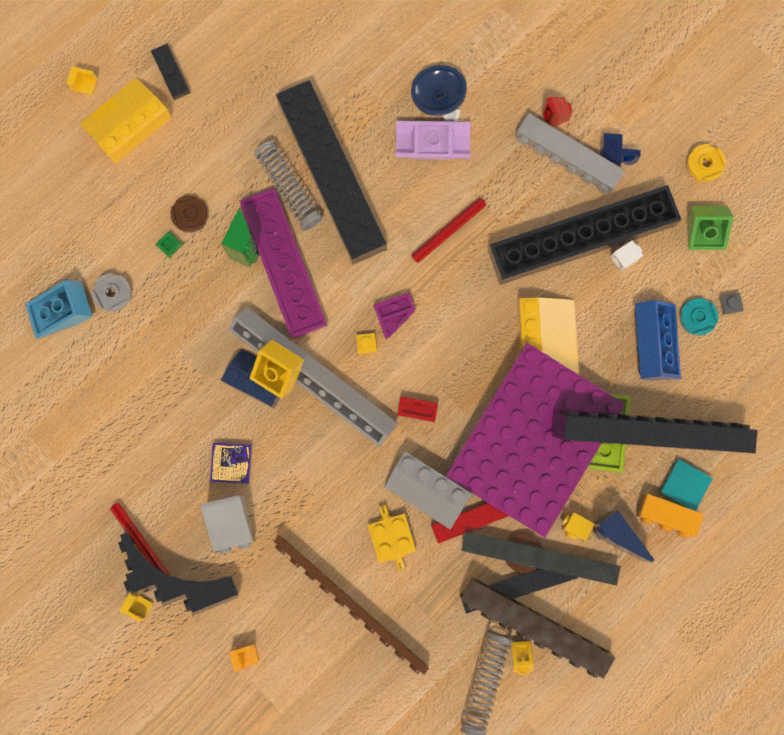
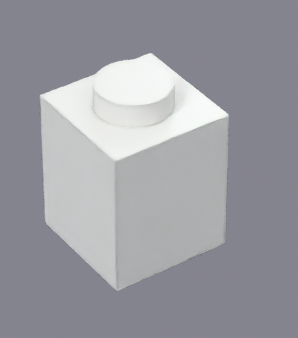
M632 240L615 251L610 258L619 271L622 272L639 261L643 254L641 247Z

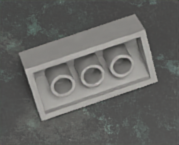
M406 451L385 485L386 489L448 529L452 528L472 496V493Z

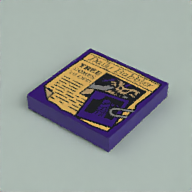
M213 443L210 482L250 484L252 445Z

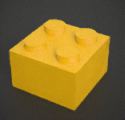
M271 340L259 350L250 379L282 399L294 388L304 359Z

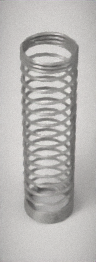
M273 141L260 145L255 150L254 156L259 160V164H262L265 173L269 174L268 177L272 179L271 182L275 184L274 187L278 189L281 198H284V203H288L287 207L291 208L290 212L294 213L293 216L297 218L296 221L300 223L301 229L306 231L315 227L321 222L322 216L319 211L312 212L316 206H310L312 201H307L309 196H304L306 191H301L303 186H298L300 181H295L297 179L296 176L291 177L293 171L288 172L290 167H286L287 162H283L284 157H280L281 152H277L278 147ZM272 146V147H271L270 149H268L266 152H264V153H262V154H259V153L262 152L264 149H266V148ZM279 153L275 159L266 162L270 157ZM282 158V160L279 163L272 167H269L273 162ZM286 163L279 170L272 172L279 165ZM286 168H289V169H288L286 172H284L283 174H281V175L275 177V176H276L279 172H281L282 170H284V169H286ZM289 173H292V174H291L289 177H287L286 179H284V180H282V181H279V180H280L282 177H284L285 175H287V174H289ZM292 178H295V179H294L292 182H290L289 184H287V185H285V186H282V185H283L284 183H286L288 180H290V179H292ZM295 183H298V184H297L295 187H293L292 189H290V190H288V191H285V190H286L287 188H289L291 185H293V184H295ZM301 188V189H300L299 191H297L296 193H294V194L288 196L289 194H291V193H292L293 191H295L296 189ZM289 192L285 197L282 196L283 193ZM304 193V194H303L302 196H300L299 198L293 200V199H294L296 196H298L299 194ZM292 197L289 202H286V198ZM307 198V199H306L305 201H303L302 203L296 205V204H297L299 201H301L302 199ZM295 202L292 207H289V203ZM307 203H310V204H309L308 206H306L305 208L299 210L301 207H303V206L306 205ZM298 207L295 212L292 211V208ZM310 208H313V209H312L311 211H309L308 213L302 215L304 212H306V211L309 210ZM303 211L299 216H295V213ZM306 216L302 221H298L299 218Z
M492 632L487 634L488 639L507 647L485 643V645L496 648L504 653L483 649V651L504 660L482 655L483 658L502 666L480 662V664L491 667L501 673L478 668V670L499 679L476 674L477 677L486 679L496 685L474 681L475 683L486 686L495 692L472 687L474 690L481 691L493 698H486L471 693V696L481 698L492 705L469 700V702L483 706L490 711L478 710L467 706L468 709L478 711L489 718L479 717L466 712V715L486 723L479 724L463 719L465 722L477 725L485 730L483 731L469 725H461L460 730L466 735H486L487 729L483 726H488L489 723L486 720L491 719L486 713H492V709L489 707H493L494 703L490 700H496V697L492 694L498 693L493 687H500L495 681H501V678L497 675L503 674L498 668H505L500 662L507 661L506 658L500 655H509L503 649H510L509 645H512L513 641L508 637Z

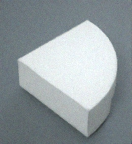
M457 109L450 114L443 115L444 121L457 122L461 110Z

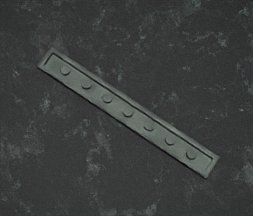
M465 532L461 549L463 552L615 586L618 583L621 567L470 532Z

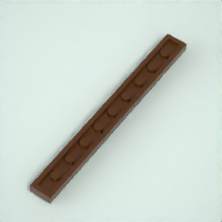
M281 535L273 541L277 544L275 548L281 554L287 553L291 557V563L297 568L301 566L306 570L304 574L312 581L316 579L320 582L319 587L327 594L331 592L335 596L334 600L341 607L346 605L351 610L349 614L357 621L359 619L363 620L366 623L364 627L372 634L376 632L381 636L379 640L386 647L391 645L396 650L394 652L396 656L402 661L407 659L411 663L409 667L414 672L425 674L429 670V666Z

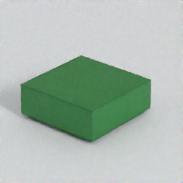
M169 231L155 244L169 258L183 246Z

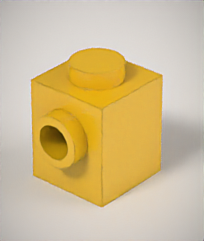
M574 512L570 513V515L566 514L561 523L563 525L562 530L566 532L565 536L574 541L576 539L586 541L595 525Z

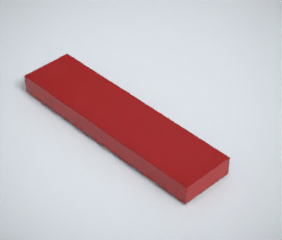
M487 503L461 513L451 529H448L439 522L431 525L439 544L465 534V532H470L506 518L509 515Z

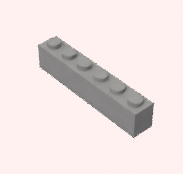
M528 113L517 130L515 138H517L519 143L532 147L537 154L545 155L552 163L560 164L565 167L567 172L580 176L585 183L595 185L602 193L611 194L625 172L622 168Z

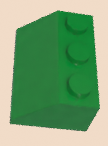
M237 210L221 245L229 259L250 268L252 263H256L259 253H257V247L242 211Z

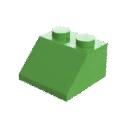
M690 206L687 220L689 250H727L733 215L728 206Z

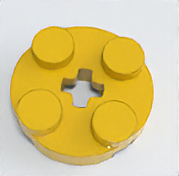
M709 144L697 146L687 158V169L697 182L716 180L722 174L726 165L723 152L719 148L711 147ZM703 159L706 162L710 161L711 164L708 167L703 166Z

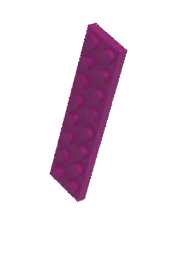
M275 188L240 200L239 202L291 339L293 340L327 327Z

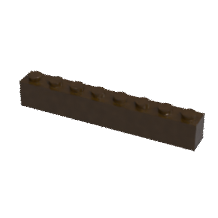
M473 576L461 596V601L464 602L463 605L466 608L479 610L486 619L491 620L493 618L499 621L498 624L507 630L509 628L515 630L516 634L523 639H527V637L532 639L536 646L541 649L546 647L552 650L551 653L560 659L565 657L572 666L585 668L586 672L594 678L599 676L604 679L615 660V656L609 650Z

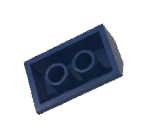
M241 349L229 363L221 381L275 409L280 398L250 379L257 357Z

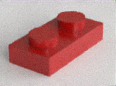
M401 396L397 416L435 423L438 403Z

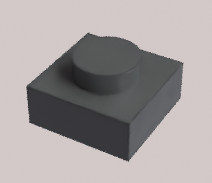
M740 292L719 297L723 315L744 311Z

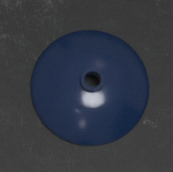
M435 65L424 69L415 77L411 87V96L415 106L423 113L432 116H443L454 112L462 105L467 93L466 81L463 75L455 68L446 65Z

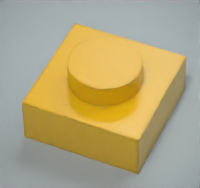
M375 333L356 335L358 355L377 353Z

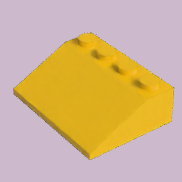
M135 77L79 124L116 164L172 117L160 100Z
M519 298L517 313L520 351L525 343H529L579 375L574 300Z

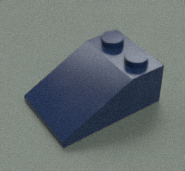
M618 510L608 512L594 523L593 533L599 540L602 539L604 542L642 562L652 563L655 561Z

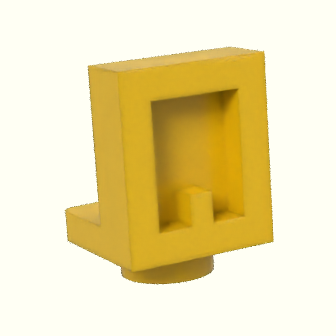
M531 641L512 642L510 646L513 672H518L521 675L530 673L534 667Z

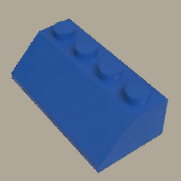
M659 300L636 303L637 352L639 355V374L641 379H681L676 304Z

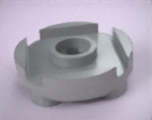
M110 273L105 274L96 280L94 290H92V297L96 305L107 312H116L126 307L131 301V287L122 276ZM111 288L117 291L114 297H108L107 295L110 293L109 289Z

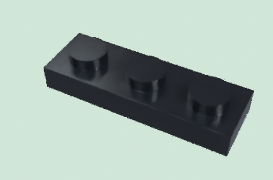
M168 44L151 50L173 100L190 94V90Z

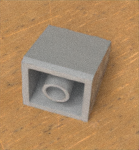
M237 495L200 504L214 552L219 551L220 554L232 552L231 548L237 546L239 550L251 547L250 543L255 542L245 496Z

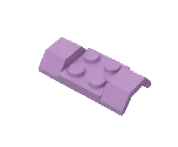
M396 121V158L424 160L470 159L471 122Z

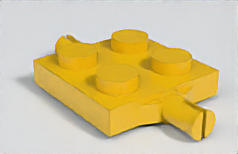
M387 505L380 506L382 519L368 525L378 562L395 560L398 571H401V568L405 570L402 558L409 553L417 551L406 514L389 516Z

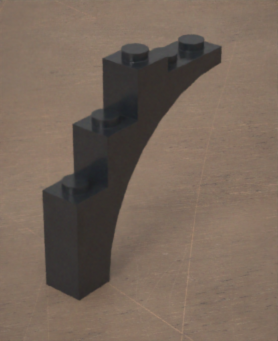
M128 532L120 534L121 541L118 544L121 553L126 552L128 559L124 561L128 572L132 570L131 573L125 574L127 580L123 583L126 592H131L133 597L156 588L153 593L157 603L161 601L162 606H166L186 598L183 603L186 611H191L192 616L238 598V592L231 576L202 582L183 580L170 576L155 568L143 558L134 546Z

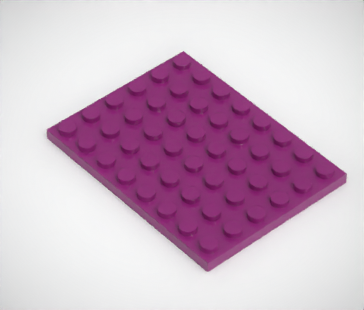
M525 343L445 477L545 538L602 444L597 442L569 441L553 437L554 413H561V410H572L579 412V415L580 411L618 415L624 408L625 403L534 346Z

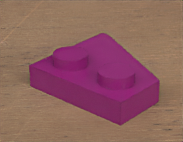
M409 292L373 305L386 340L415 312Z

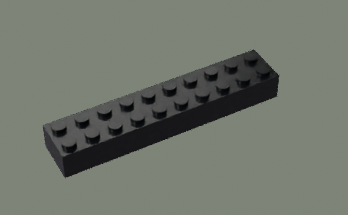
M310 80L276 94L278 105L352 265L386 251L387 244Z
M666 185L489 244L487 251L498 281L502 285L675 227L682 219L670 188Z
M561 410V413H554L552 436L569 441L756 454L758 430L750 429L748 424L735 422L723 423L720 421L709 422L695 419L654 418L641 415H615L580 411L579 415V412L572 410Z

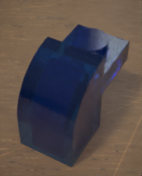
M604 133L600 140V155L618 167L621 162L625 165H633L638 162L641 150L622 149L623 134Z

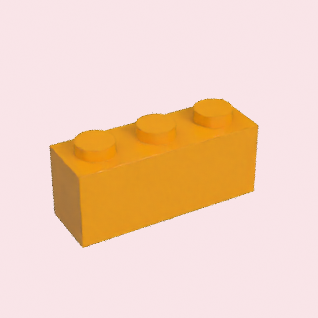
M643 494L636 517L641 518L642 523L648 525L658 524L660 525L659 529L671 532V530L679 532L678 536L686 539L697 537L704 516L702 513L650 494Z

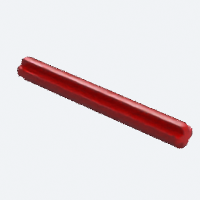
M478 198L415 251L411 256L416 263H420L483 210L487 205L486 202Z
M120 503L112 505L110 511L124 531L128 532L141 555L155 568L170 575Z

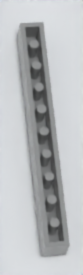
M247 307L234 317L228 330L257 353L269 341L273 340L304 359L296 383L380 447L390 436L398 424L396 421Z

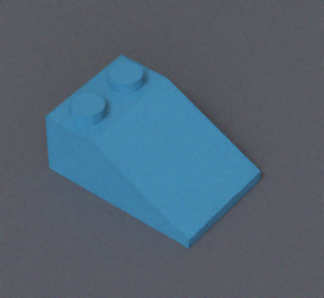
M64 280L25 304L36 339L76 326L92 317L82 282Z

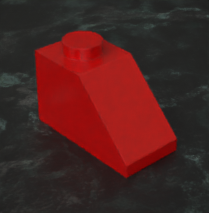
M548 97L545 101L542 115L548 125L555 127L568 122L573 111L570 103L566 102L565 97Z

